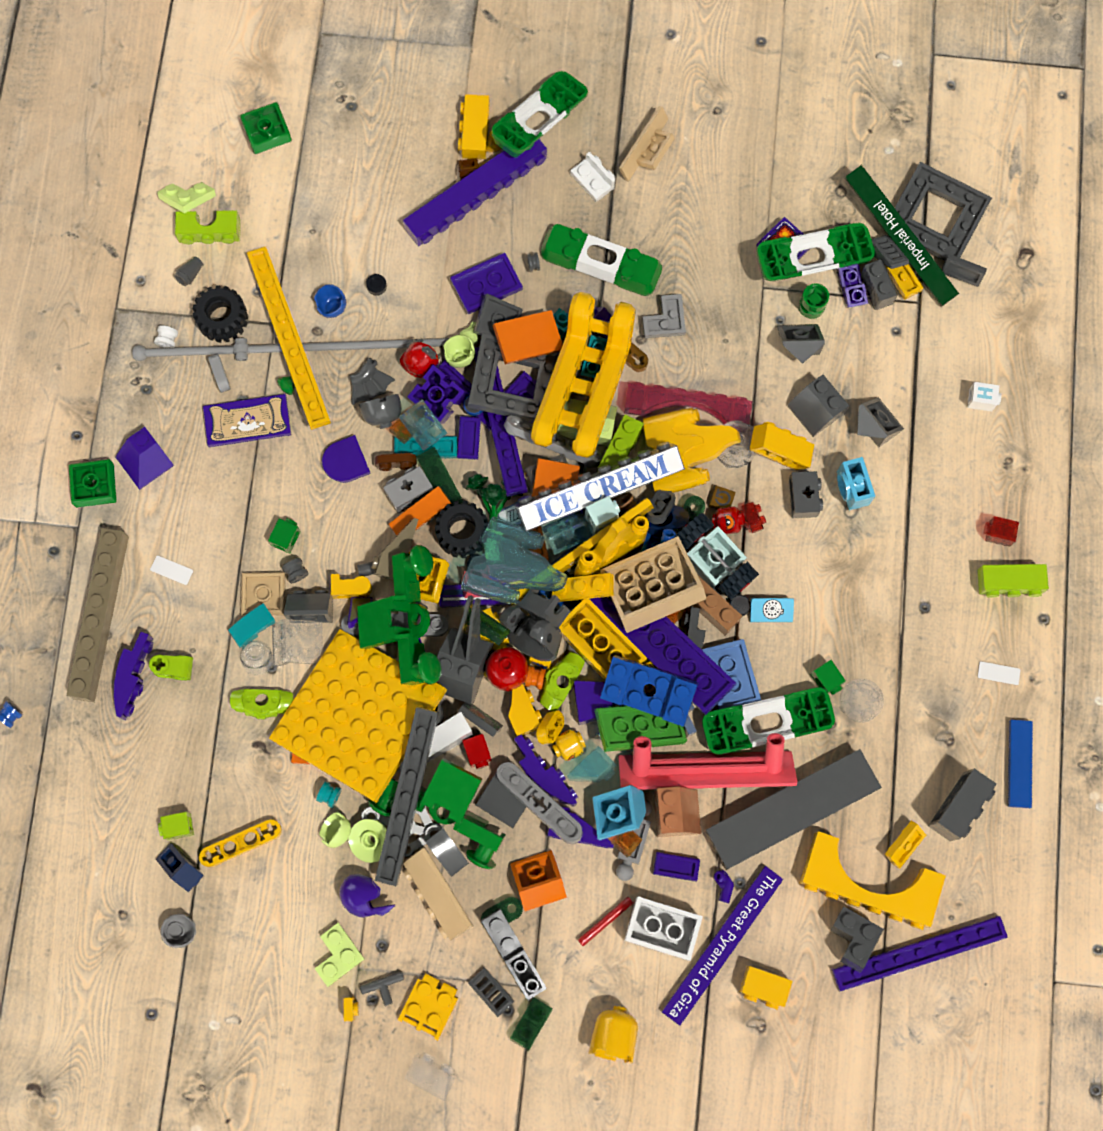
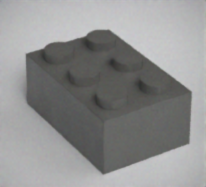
M975 768L964 772L928 826L948 841L959 840L961 837L965 838L972 829L969 825L973 819L977 820L984 809L981 807L985 801L989 802L996 791L993 789L996 783Z

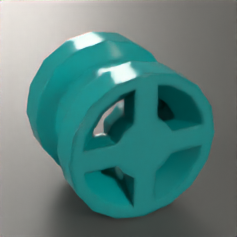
M325 781L319 790L316 801L319 803L325 802L328 807L333 808L339 799L342 788H334L329 782Z

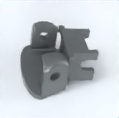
M533 584L522 601H516L515 604L507 607L502 612L499 621L509 631V640L519 651L539 661H553L557 658L562 639L559 627L571 611L565 605H562L558 611H555L554 608L560 599L554 594L550 600L545 595H537L540 589ZM519 608L525 609L529 615L526 616Z

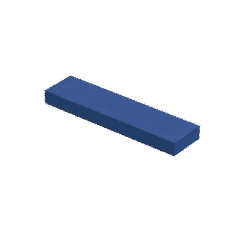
M1009 720L1008 807L1032 808L1033 721Z

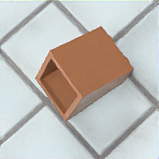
M684 787L657 788L654 792L657 837L701 834L698 790Z

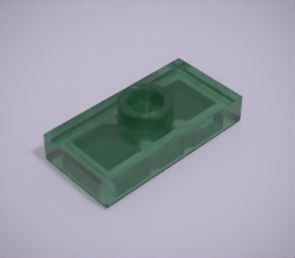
M480 610V634L500 645L509 636L511 631Z

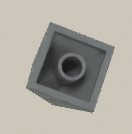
M818 324L777 325L783 346L802 364L812 355H820L825 339Z
M879 397L859 405L857 435L870 437L878 447H881L904 430Z

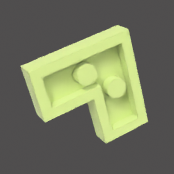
M202 182L195 184L188 190H184L175 184H170L157 192L160 200L183 213L216 196L215 189Z
M337 923L320 936L333 954L315 968L327 987L331 986L365 960L340 923Z

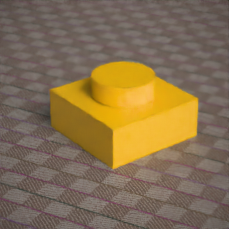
M355 997L343 998L344 1021H355V1016H359V1002H355Z

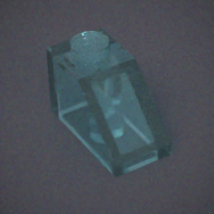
M598 746L566 778L568 781L601 782L603 779L607 782L616 773L614 771L616 764Z

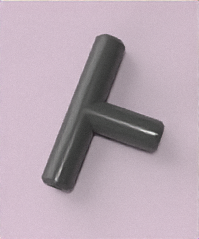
M403 972L361 985V994L379 989L384 1005L392 1004L393 1001L388 986L403 981Z

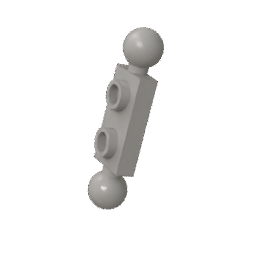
M645 799L646 817L651 813L652 805ZM645 817L639 829L624 833L617 857L624 861L616 869L617 877L622 881H628L633 877L632 863L639 865L651 821L645 820Z

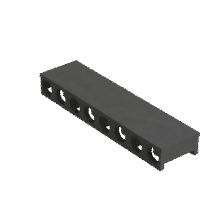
M861 749L798 781L797 786H788L706 829L705 832L713 843L725 869L728 870L882 787Z

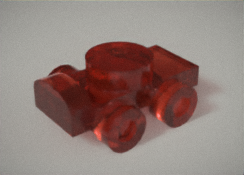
M754 502L742 505L740 513L743 512L745 516V529H750L751 533L763 530L762 524L766 523L764 515L760 517L758 515L759 512H762L760 504L754 505Z

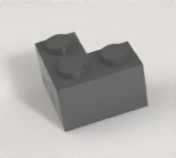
M844 906L830 931L850 942L840 962L861 973L884 929Z

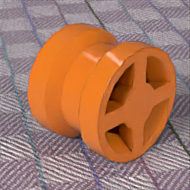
M529 665L525 687L536 686L537 689L542 690L546 669H535Z

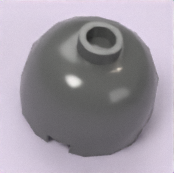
M399 394L359 404L363 419L372 426H379L380 429L391 427V422L397 420L401 414Z

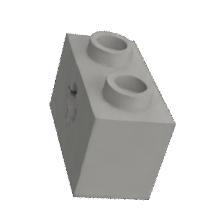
M420 466L408 469L402 477L389 480L386 486L383 487L385 494L397 513L417 503L433 490L431 483ZM408 485L409 488L411 487V490L408 491L404 487Z

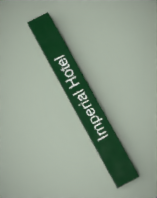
M862 164L845 176V180L885 233L908 258L910 266L941 307L959 295V292Z

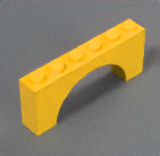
M820 831L814 833L799 882L805 885V890L817 893V890L826 892L825 896L834 900H838L839 897L846 899V904L857 908L860 905L868 907V912L881 915V912L889 914V919L902 923V920L911 922L910 926L916 929L923 930L924 927L932 926L946 875L923 868L919 870L915 880L904 890L895 894L873 893L858 886L845 873L838 855L839 838Z

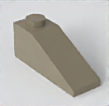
M412 519L380 552L378 557H374L371 569H374L373 575L394 581L392 556L400 553H409L418 519Z

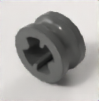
M536 252L534 255L527 254L530 272H533L534 269L539 271L538 253Z

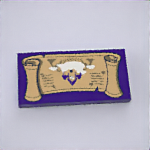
M286 394L203 406L208 447L292 435Z

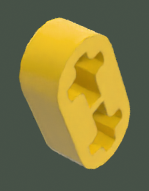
M561 711L547 712L536 732L540 744H550L556 741L565 722Z

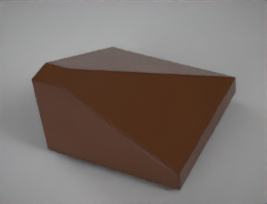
M477 158L458 160L460 180L479 168Z

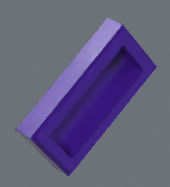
M460 416L457 459L478 460L481 418Z
M656 852L653 875L697 882L700 859Z

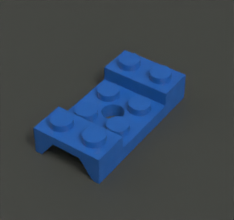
M615 655L613 656L600 698L618 705L623 704L661 717L665 721L684 727L699 683ZM645 685H654L656 688L655 695L648 696L644 692Z

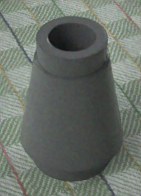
M195 256L177 268L174 277L183 286L191 285L204 264Z

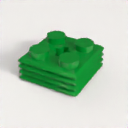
M277 102L240 115L255 154L292 141Z
M110 459L69 464L71 504L76 508L117 502L114 464ZM92 480H95L97 483L90 487L89 484H92Z

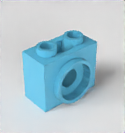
M863 457L842 462L837 470V483L843 500L846 501L849 511L869 506L876 496Z

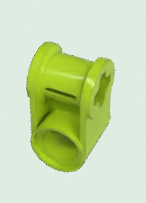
M156 655L149 662L150 670L159 678L191 680L192 657ZM162 662L165 665V667H161V669L158 670L156 667L160 666Z

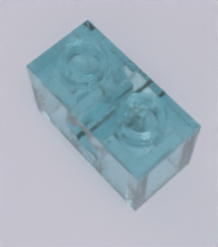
M423 399L399 416V419L423 451L448 434Z
M580 511L541 527L547 544L554 555L581 544L592 537L588 522Z

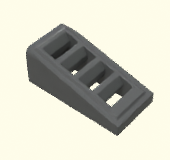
M887 235L871 239L875 250L874 257L882 260L883 264L890 269L909 264L908 258Z
M485 967L468 982L497 1017L515 1002ZM486 976L488 980L478 988L476 984ZM492 982L494 987L484 995L482 991ZM498 989L500 994L490 1001L488 998ZM504 996L506 1001L496 1008L494 1005Z

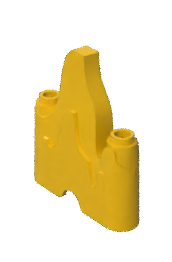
M693 408L645 417L643 419L647 446L655 450L657 445L664 442L677 445L685 470L654 481L655 493L658 490L675 493L706 484L707 481H710L708 469L693 467L714 460L726 448L740 443L739 431L731 426L695 425L697 421H700L698 409Z
M636 516L630 523L625 518L613 523L593 551L586 550L580 554L574 571V577L601 574L600 569L624 560L643 547L649 529L648 519L644 516Z

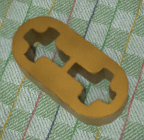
M631 342L630 354H628L625 364L636 372H643L648 367V357ZM633 356H634L637 360H640V359L642 358V359H643V365L638 364V365L636 366V365H635V361H636V360L633 358Z

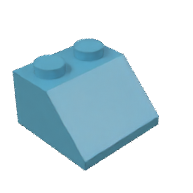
M632 785L592 797L598 840L639 829L646 815L644 792Z

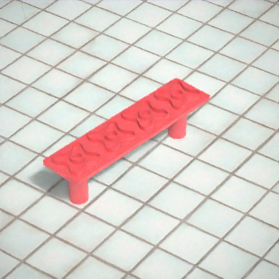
M778 733L768 735L765 752H730L721 755L714 753L651 754V740L640 736L634 740L633 755L618 756L621 788L629 785L639 790L668 787L692 789L797 786V776L792 752L784 751L785 738Z

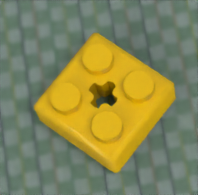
M432 557L434 563L431 573L422 581L419 580L420 575L416 574V578L420 582L421 600L438 603L449 563L445 559Z

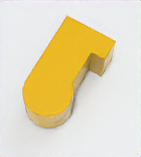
M331 574V596L333 599L367 597L372 592V585L365 576L342 580L340 574Z

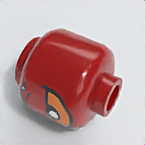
M735 506L719 508L712 517L713 527L715 529L719 526L726 535L739 533L742 525H745L744 513H740L739 509Z

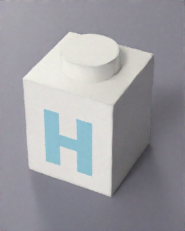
M974 382L969 388L967 408L992 412L1001 402L1002 394L999 393V385Z

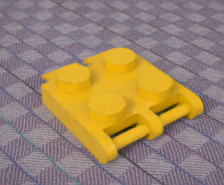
M426 973L423 980H417L398 1021H405L415 1026L417 1031L423 1030L434 1036V1039L438 1041L458 1001V998L455 997L458 989L446 983H443L441 989H438L437 986L440 980ZM405 1015H408V1016H410L411 1018H414V1019L418 1020L419 1023H417V1022H415V1021L409 1019V1018L406 1017ZM423 1024L430 1026L431 1028L437 1030V1032L423 1026Z

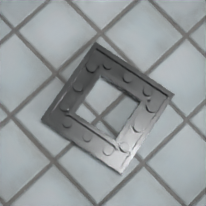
M920 162L895 209L928 253L945 261L948 254L959 258L962 256L993 197ZM927 190L964 208L948 237L912 219Z
M482 333L467 407L503 416H517L534 422L560 351L514 362L515 364L538 369L533 399L493 390L498 360H504L496 336Z

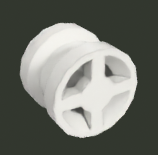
M158 326L157 332L159 334L155 338L154 343L162 348H174V339L178 336L179 332L168 326Z

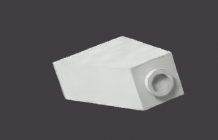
M462 712L435 728L427 763L463 743V740L474 737ZM403 762L401 763V765L399 766V768H398V770H397L398 773H399V772L401 771V769H402Z

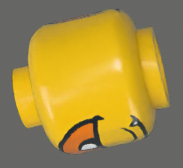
M572 729L559 734L555 745L552 746L557 758L561 756L565 761H570L582 755L584 752L583 748L586 747L580 732H575Z

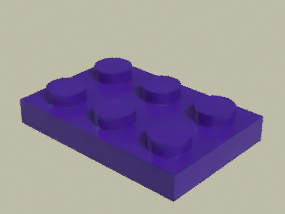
M506 253L450 277V281L468 315L480 310L485 294L502 300L523 290V286Z

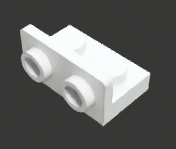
M590 152L586 154L584 161L570 171V175L595 202L614 189L615 177L610 170H606L602 166L601 160Z

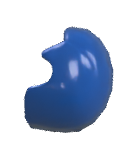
M333 284L324 285L314 296L318 312L326 318L337 317L345 310L347 304L346 297L342 290Z

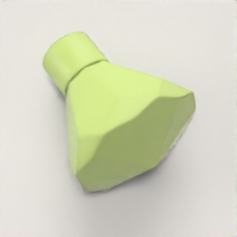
M471 322L468 328L460 332V335L470 338L473 345L478 343V335L473 333L476 322Z

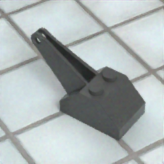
M469 596L466 601L459 629L452 628L439 650L437 658L440 661L442 671L440 679L436 682L447 689L445 695L469 704L475 702L485 672L486 661L491 654L494 644L493 641L480 637L481 599L477 598L473 604V596ZM469 617H470V625H469V633H468V632H466V629H467V625H468V621H469Z

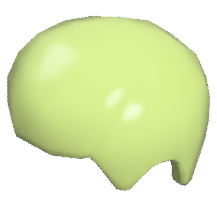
M465 335L450 337L443 345L445 360L454 368H463L470 365L475 357L473 342Z
M339 812L332 813L320 829L319 835L323 838L322 843L329 848H336L345 843L351 833L350 821Z

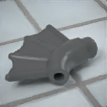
M372 358L367 359L359 373L350 375L352 405L360 401H370L377 395L385 394L388 385L395 381L393 377L379 371L376 368L378 362L372 360Z

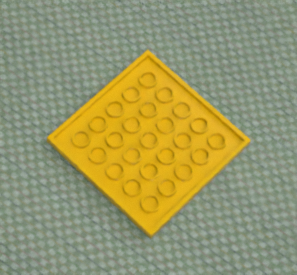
M339 629L269 739L377 803L404 760L416 707L434 711L447 689L438 683L428 684L425 681L413 686L401 684L398 661L375 648L360 649L359 639Z

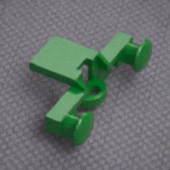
M415 545L411 549L410 554L400 553L392 556L395 596L357 606L360 649H369L398 641L401 684L412 686L424 683V681L428 684H435L440 679L442 671L440 661L436 655L431 652H425L424 644L419 643V638L424 636L429 628L430 615L426 607L416 604V602H421L420 582L417 580L416 574L422 577L429 575L434 563L431 553L422 545ZM391 612L408 613L409 628L392 626ZM419 615H420V616H421V621H420V623H419V625H418L417 619H418V617H419Z
M443 758L428 788L421 786L416 810L422 813L425 806L429 807L430 815L436 822L444 825L455 822L453 830L479 843L475 851H466L467 859L483 869H493L496 867V864L492 857L500 848L506 834L501 833V835H498L486 829L485 827L489 821L472 812H467L483 779ZM391 779L377 803L369 799V806L378 814L390 817L398 781ZM440 807L449 811L447 818L439 815L438 810Z

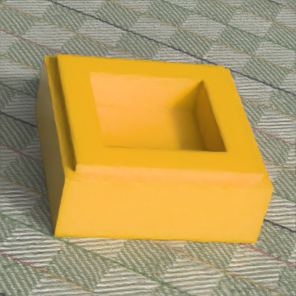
M529 658V664L546 670H549L552 661L545 662Z

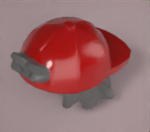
M415 339L412 343L409 342L407 350L400 358L401 366L416 378L423 377L432 365H438L440 354L437 355L431 346L422 343L423 339Z

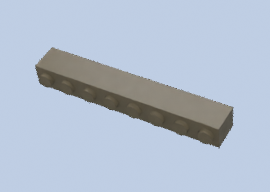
M101 529L66 695L73 700L95 703L129 539L120 530Z

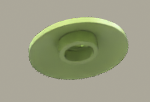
M363 819L357 822L352 827L349 835V846L353 854L361 861L367 863L378 862L387 828L375 819ZM370 835L375 838V842L370 840Z

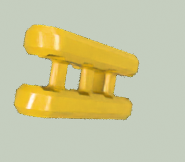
M580 291L574 294L570 304L567 334L535 418L531 440L536 445L547 447L552 445L553 436L557 433L560 424L576 428L578 433L576 440H573L572 450L577 456L588 458L595 453L629 354L636 310L632 304L619 302L615 304L614 314L610 318V322L594 319L595 299L591 294ZM592 331L608 335L604 351L587 346ZM583 360L601 366L594 382L576 378L577 370L580 369ZM571 392L589 396L588 405H585L582 414L564 409Z

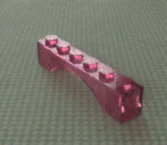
M640 382L628 383L624 414L646 416L662 408L684 406L704 411L719 420L724 426H731L736 430L747 431L750 425L752 401L745 397L728 398L724 394H715L714 396L707 395L703 391H695L693 393L686 392L682 388L672 390L665 389L661 385L651 387L645 386V384Z

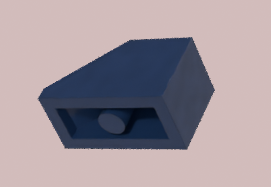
M172 843L156 858V861L167 875L187 892L195 887L204 876L197 866Z

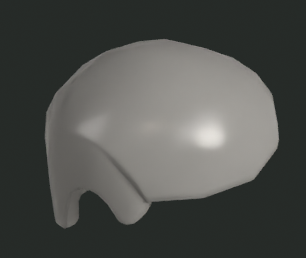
M184 914L170 915L161 926V939L171 948L186 947L193 941L196 935L194 920H191Z

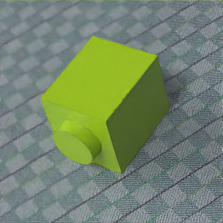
M182 812L160 817L161 823H158V830L163 839L173 840L194 835L191 813Z

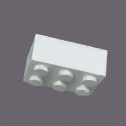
M636 897L624 941L691 961L703 916Z

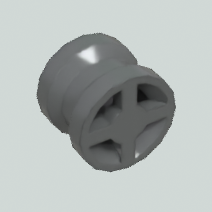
M301 558L293 559L282 567L283 571L288 574V581L291 584L304 579L309 574L307 569L303 568Z

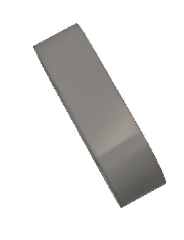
M219 354L209 356L208 359L220 392L223 393L231 390Z

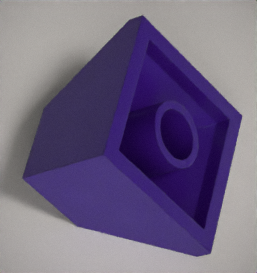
M146 427L130 436L115 457L139 490L174 466Z

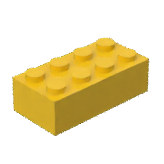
M590 599L581 601L568 614L559 627L562 638L604 681H606L613 656L615 655L641 664H645L647 661V657Z

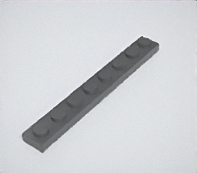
M416 707L375 877L377 882L392 886L398 885L439 716L437 711Z

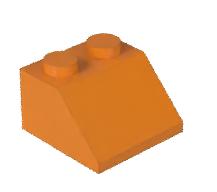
M552 850L510 863L524 911L567 898Z

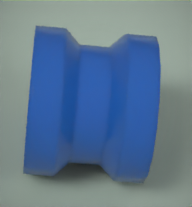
M8 701L3 704V708L0 710V721L9 728L14 725L16 719H20L23 716Z

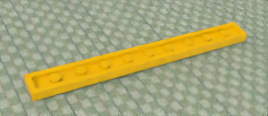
M266 247L247 252L310 429L313 430L331 424Z

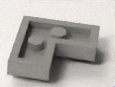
M682 294L661 296L662 315L643 316L644 339L683 336L686 334Z

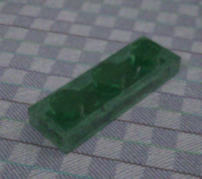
M433 447L416 456L433 490L440 486L452 504L450 506H453L456 501L459 504H463V499L436 448Z

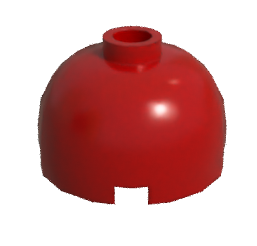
M499 648L491 653L486 661L485 671L487 679L492 686L499 690L511 691L523 685L528 677L529 667L527 659L522 652L515 648Z

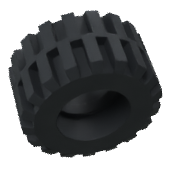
M216 285V289L209 287L207 292L202 291L200 293L201 297H196L195 299L197 305H193L192 308L194 311L193 317L202 334L211 341L215 338L216 342L219 343L222 340L230 342L229 339L232 337L234 340L238 338L237 334H242L244 332L243 327H247L248 324L246 321L248 313L241 296L234 289L230 291V288L224 286L222 289L220 285ZM220 307L231 309L230 315L222 321L210 319L213 311Z
M456 501L453 506L448 504L445 511H440V517L436 519L435 531L439 545L445 549L447 554L452 553L453 557L456 558L458 555L466 558V555L473 556L476 551H482V546H486L487 538H489V525L486 514H483V510L480 507L476 508L474 503L469 505L468 501H463V504H459ZM466 520L475 526V531L469 538L457 539L450 534L451 526L457 521Z

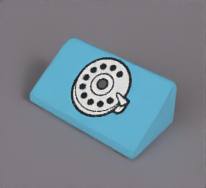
M752 598L750 600V622H793V598Z

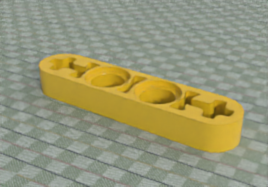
M266 820L205 847L199 854V861L206 867H215L279 838L282 833V826L275 820ZM269 824L277 826V829L274 830L275 834L273 836L270 833L264 834L265 840L262 841L261 834L257 829L261 828V832L269 829ZM251 832L255 833L257 836L256 843L253 845L246 844V835ZM228 842L236 844V851L233 854L225 852L224 848ZM219 846L224 858L221 859V856L217 855L212 858V863L205 861L204 858L207 857V852L217 853L219 851L216 848Z

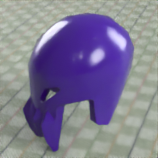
M349 875L340 886L339 896L342 905L350 914L357 917L383 916L395 907V904L380 907L372 906L370 900L380 896L381 888L377 886L373 878L366 875Z

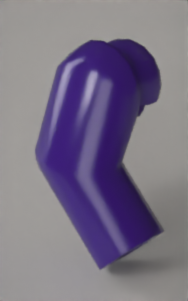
M718 870L714 874V880L721 888L718 901L729 904L734 883L727 872Z

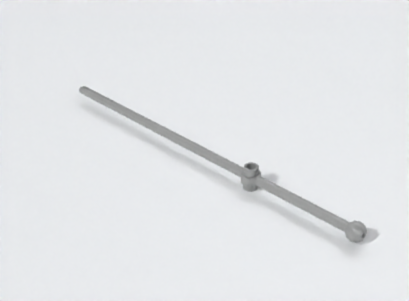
M236 338L233 346L146 349L142 345H137L133 348L132 355L136 361H143L147 357L234 354L235 360L246 361L250 353L282 352L280 344L248 345L246 338ZM449 338L423 339L422 343L428 344L431 347H443ZM415 339L302 343L304 351L408 348L407 344L409 342L412 343Z

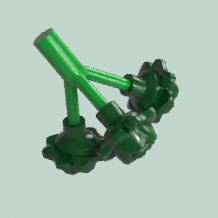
M475 474L468 478L466 490L476 491L478 496H481L490 514L489 533H497L498 514L506 501H509L512 496L507 497L505 487L502 489L498 484H489L484 488L489 478L482 477L481 474ZM522 493V494L513 495V496H523V493ZM500 500H502L496 509V505L499 503Z

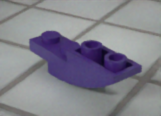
M140 632L132 651L123 649L116 670L114 706L116 716L125 721L127 717L132 715L135 708L134 701L143 691V680L136 676L142 672L145 665V656L151 652L154 642H152L153 638L144 632Z
M522 734L516 737L514 742L525 757L519 761V765L526 775L554 799L572 807L576 806L577 802L575 799L578 796L572 787L567 788L563 782L566 778L559 768L555 770L552 766L545 771L544 767L547 765L540 755L535 756L532 751L535 747L528 737L524 739Z

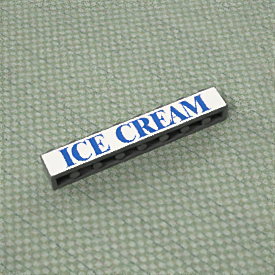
M669 442L657 445L655 450L650 451L646 449L637 453V457L631 459L630 457L618 460V464L611 467L610 465H604L599 467L598 472L593 474L587 472L579 475L575 481L566 480L559 483V487L552 490L545 488L538 492L539 495L534 497L528 495L518 499L519 502L514 504L522 528L525 531L534 529L585 509L587 506L608 496L613 498L685 470L677 445Z

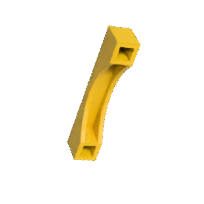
M491 608L480 612V637L494 642L492 652L499 648L507 647L506 644L509 643L505 631L500 632L498 625L501 623L497 612L492 613ZM524 685L512 690V702L508 715L516 737L521 734L525 736L536 731L542 721L539 710L534 711L531 704L535 702L530 690L526 691Z

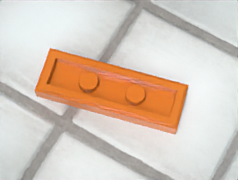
M438 486L391 521L389 526L397 535L412 519L416 518L418 519L416 530H418L439 514L441 510H444L448 504L451 505L452 503L441 487Z

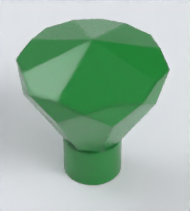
M282 377L277 380L279 388L285 394L292 395L295 388L292 377Z

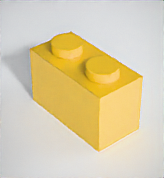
M747 966L739 992L744 994V999L753 1002L761 999L766 1001L765 1006L778 1010L779 1006H786L793 981Z

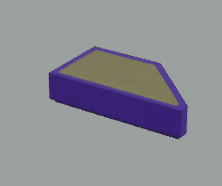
M351 597L348 628L355 627V623L358 622L357 606L373 602V597Z

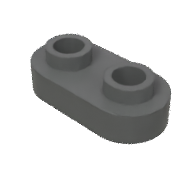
M658 490L650 501L654 508L645 514L650 523L662 524L666 521L674 507L675 494L672 491Z

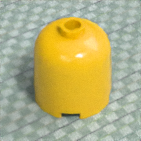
M613 1006V1010H604L597 1016L588 1054H595L596 1057L616 1061V1058L623 1059L624 1063H633L638 1023L632 1015L626 1013V1008Z

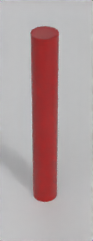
M629 896L578 939L583 947L634 903Z

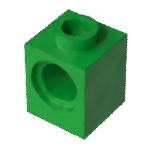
M279 518L268 542L272 547L290 554L301 531L295 521L288 518L284 521Z
M832 659L810 674L818 687L825 689L832 696L843 689L841 685L846 682Z

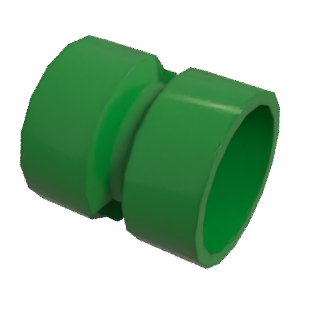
M814 283L804 289L799 302V311L804 317L816 319L824 313L830 298L827 288L821 284Z

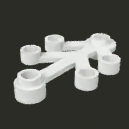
M426 806L422 813L415 811V813L420 815L425 827L416 825L413 820L410 835L418 834L422 837L411 844H407V846L411 847V852L405 854V857L412 856L415 850L426 845L425 841L431 837L432 831H440L443 828L441 825L432 822L426 811ZM371 807L366 808L362 812V820L367 819L369 813H374L375 820L388 826L390 817L378 814Z

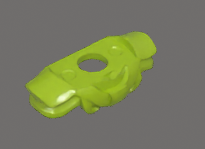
M570 652L560 662H557L551 670L549 669L546 672L542 687L543 692L540 696V703L543 707L550 711H557L564 702L584 666L585 661L580 655ZM559 676H566L568 678L569 684L566 688H560L557 685V678Z
M242 689L231 693L230 705L236 712H243L246 716L264 720L270 717H277L278 714H285L294 699L292 692L283 690ZM261 694L268 697V702L263 706L256 704V698Z

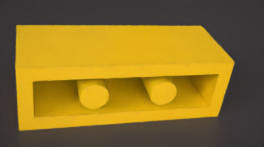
M465 94V102H461V114H464V119L460 120L459 132L463 133L462 138L458 139V151H462V158L464 159L477 158L486 160L490 110L489 95Z
M764 422L761 425L754 426L749 450L794 470L810 468L815 444L807 441L805 437L791 434L790 430L776 427L772 422Z

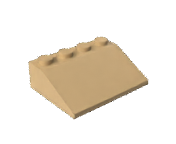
M679 536L599 570L601 574L611 573L614 575V596H611V599L626 633L707 599L703 585Z

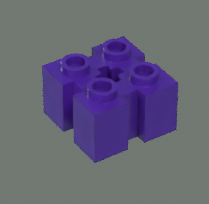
M432 365L423 376L426 380L424 385L417 384L407 397L419 408L427 407L429 410L426 414L438 424H445L454 412L451 409L453 404L460 405L470 392L458 381L450 382L448 379L451 375L439 365ZM436 391L442 392L441 398H436Z

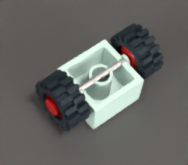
M702 512L690 521L675 537L679 536L685 550H688L698 542L687 555L696 573L710 587L714 589L729 576L719 588L731 600L738 593L742 592L759 573L748 561L738 570H735L747 557L719 526L705 537L704 535L712 529L714 524Z

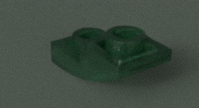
M533 997L509 1040L529 1051L553 1008Z

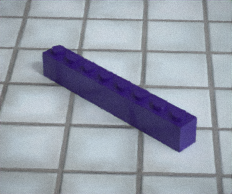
M538 139L530 150L524 151L518 157H512L506 151L501 152L403 220L405 231L418 247L429 243L433 236L439 232L443 233L453 222L462 220L469 211L478 209L482 202L494 198L498 191L504 187H510L514 180L520 176H526L530 169L536 165L540 166L547 158V148Z

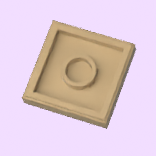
M285 572L242 573L241 615L245 616L263 603L272 616L284 615Z

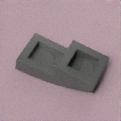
M443 828L425 841L451 877L469 864Z

